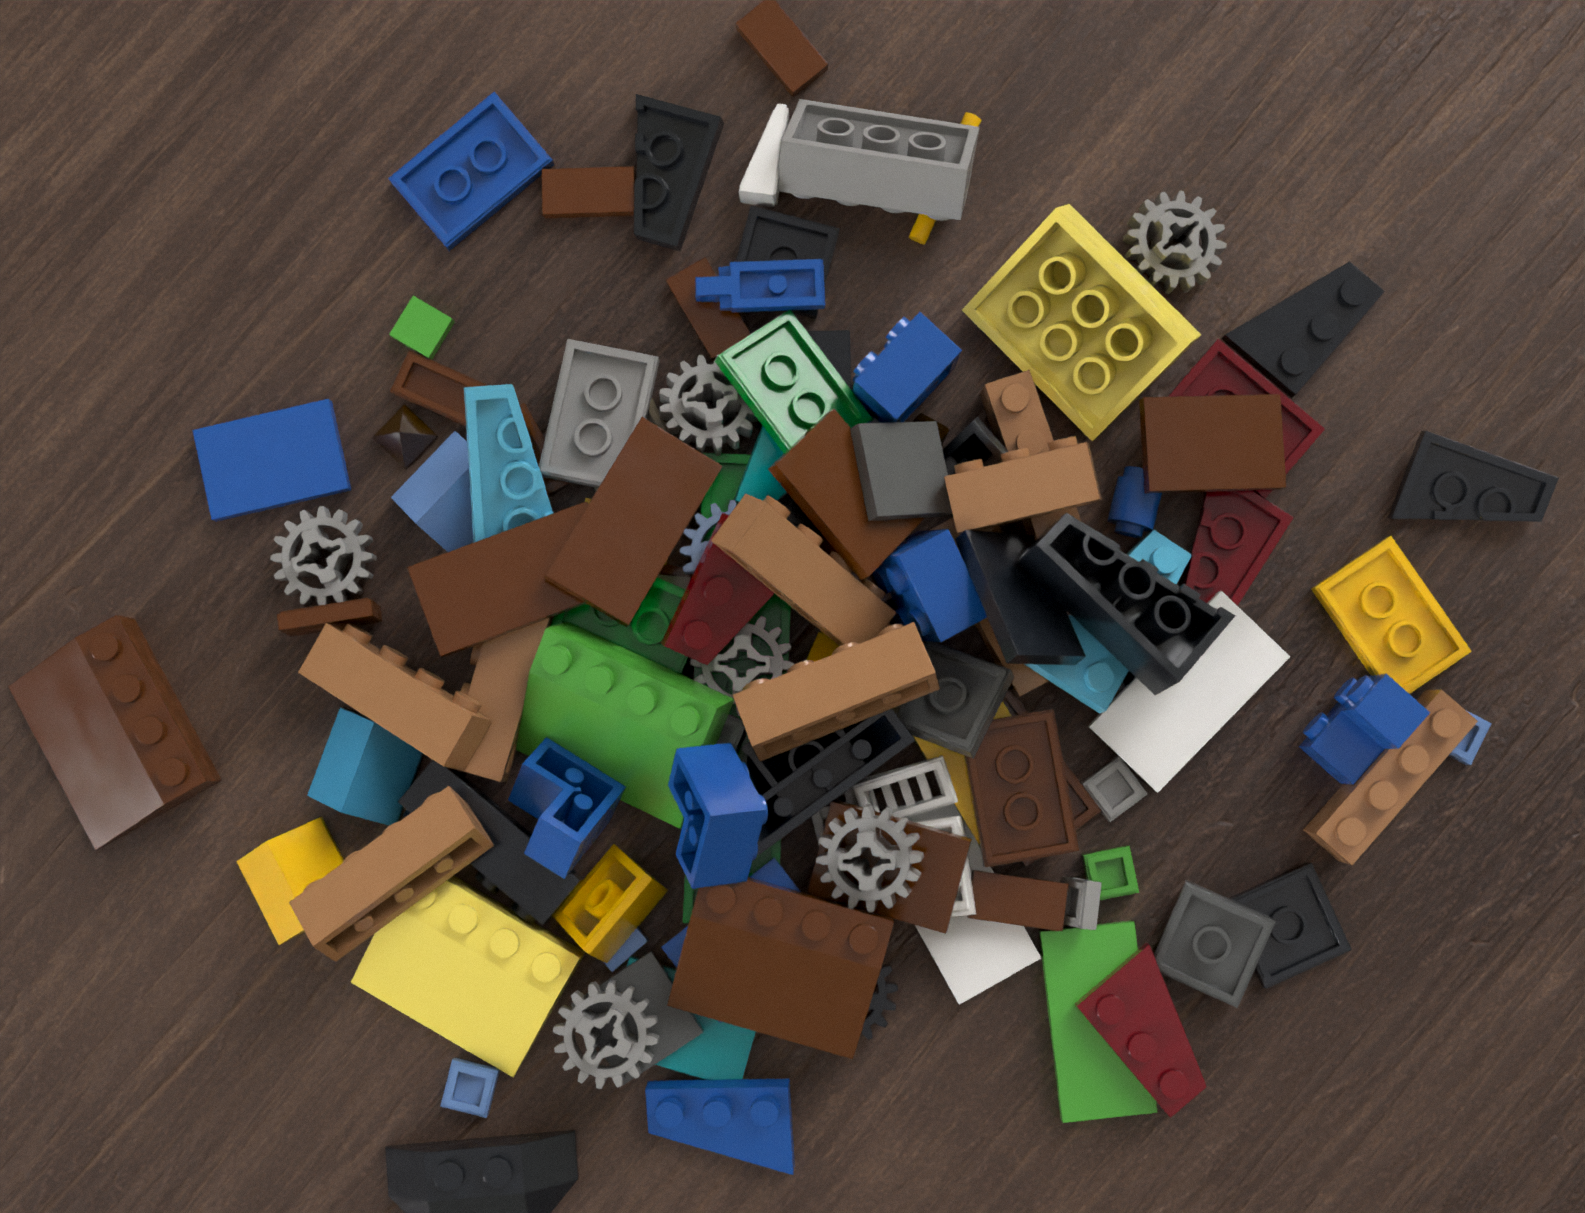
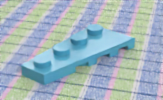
M513 385L464 387L473 540L477 542L553 514Z
M1156 530L1147 533L1127 553V555L1137 561L1144 559L1158 568V574L1174 584H1177L1192 557V554ZM1069 614L1068 616L1086 657L1076 665H1024L1096 712H1105L1129 670Z

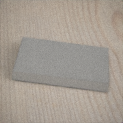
M567 339L539 463L542 477L599 488L641 417L645 419L648 417L660 362L658 356Z

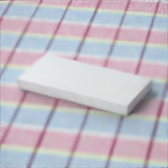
M1218 591L1207 604L1216 609L1223 607L1236 616L1183 679L1161 693L1154 695L1135 677L1112 700L1107 711L1100 713L1088 725L1097 736L1157 793L1290 658L1273 639L1222 591Z
M950 804L907 819L912 822L953 816L961 817L955 805ZM964 822L965 835L972 839L968 852L971 879L973 870L994 873L991 867L983 866L981 849ZM958 892L956 901H963L962 892ZM967 916L951 918L946 934L915 925L959 1005L1041 959L1024 926L970 919Z

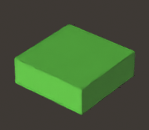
M412 296L389 335L420 355L432 360L455 321L424 301Z
M1126 845L1081 854L1086 880L1102 882L1100 900L1139 893L1130 846Z

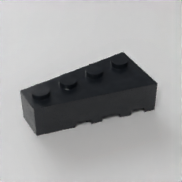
M1065 513L1049 526L1016 561L1154 695L1179 683L1236 616L1223 607L1216 609L1199 599L1201 594L1185 584L1179 587L1157 573L1158 568L1144 559L1137 561L1120 551L1119 544L1068 513Z

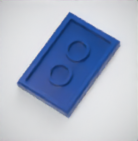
M493 92L388 179L448 251H450L542 175V169H550L555 164L499 96Z
M330 399L192 430L211 520L215 522L351 491L334 408Z

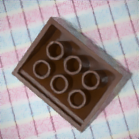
M120 615L111 617L72 639L8 686L95 850L103 848L222 781L134 618Z
M748 877L746 882L699 888L667 1006L853 1059L881 971L894 921L887 916L856 907L851 909L846 904Z

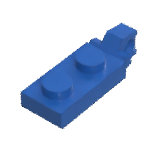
M821 259L730 262V266L718 267L719 276L695 277L696 302H720L721 311L758 312L825 309L824 265Z

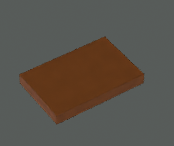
M1280 394L1143 397L1139 400L1145 494L1281 490L1286 488Z
M835 409L827 412L768 468L770 473L860 580L869 577L925 519L909 518L868 521L851 430Z
M1054 709L993 719L974 759L964 755L983 866L990 867L1079 851Z
M833 800L830 804L823 835H835L828 825L834 818L846 824L844 812L852 807L858 816H862L863 807ZM874 811L875 815L880 816V812ZM891 816L890 820L896 823L901 818ZM908 821L903 829L906 835L918 833L920 836L911 846L912 850L924 852L922 861L912 864V867L921 872V876L918 881L905 880L912 890L906 898L895 892L896 903L892 908L888 909L882 900H878L877 908L873 913L946 934L972 839ZM858 828L846 834L840 848L854 846L857 843ZM881 829V835L891 845H897L893 837ZM820 844L817 856L828 852V849ZM869 847L860 855V859H867L869 861V867L871 868L880 860V857L872 855L871 848ZM815 862L808 893L848 905L850 896L846 893H843L836 899L831 896L837 886L834 881L821 882L820 878L829 870L828 865ZM901 868L885 870L881 886L884 887L892 883L897 878ZM845 870L846 876L852 882L859 885V881L848 870ZM860 900L855 906L856 908L868 911L863 900Z

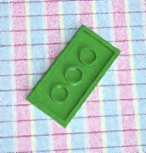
M1130 920L1097 924L1096 930L1076 927L1063 928V932L1039 930L1062 1123L1157 1113V1104L1154 1098L1075 1005L1079 999L1138 950L1135 922Z

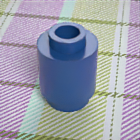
M1127 466L1124 468L1123 476L1117 477L1107 519L1109 523L1116 525L1114 532L1132 538H1142L1143 531L1151 532L1154 530L1162 493H1144L1143 468Z

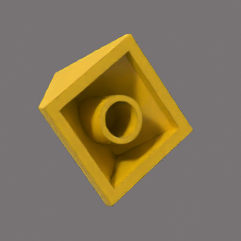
M319 817L264 842L236 862L276 941L281 945L305 932L289 902L300 895L310 883L322 879L341 865L344 859L322 817Z
M613 844L553 917L585 952L608 963L666 894L668 889Z

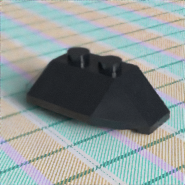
M893 709L763 761H759L750 742L740 748L739 759L741 762L746 763L750 779L758 794L765 798L768 809L767 821L762 825L757 842L758 855L915 741Z
M575 1130L390 1145L385 1147L388 1196L405 1213H551L579 1178Z

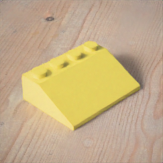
M1070 204L1055 208L962 309L1023 372L1030 370L1033 382L1091 441H1094L1201 336Z
M453 875L374 934L351 983L509 1076L514 1077L586 952L536 923L532 925L527 923L512 909Z

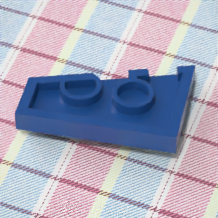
M789 1078L664 1080L647 1082L645 1095L649 1134L787 1174H794L795 1160Z

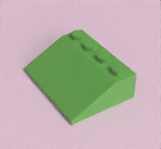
M567 621L545 628L529 671L516 750L530 756L547 737L626 786L620 799L621 801L682 829L684 817L668 786L676 749L717 744L734 699Z

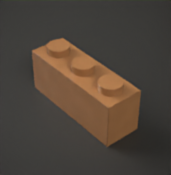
M1074 436L1049 442V451L1030 455L1029 448L1001 454L1002 463L984 467L982 459L955 465L956 474L944 476L957 533L961 534L965 530L978 531L1102 501L1088 443L1078 444L1077 438Z

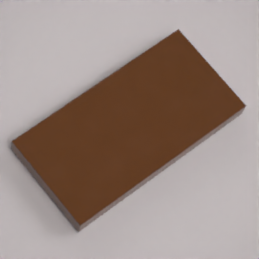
M641 417L544 578L627 627L721 470L722 465L644 417Z
M587 501L407 567L441 658L586 604L544 577L587 508Z

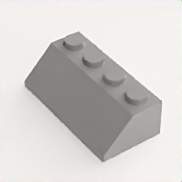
M799 99L781 140L778 191L791 193L793 196L802 199L818 197L836 200L838 203L846 206L862 204L881 207L890 213L906 211L924 214L940 221L949 219L961 220L968 194L979 127Z

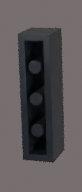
M433 760L399 799L398 802L407 809L403 814L404 818L419 808L429 796L441 792L447 786H450L469 804L494 844L492 848L470 863L478 870L475 878L492 893L497 894L501 889L515 901L510 906L511 909L527 923L532 925L537 920L540 924L544 925L549 922L557 910L584 880V877L572 869L567 877L563 879L525 855L524 852L532 833L457 769L443 767Z

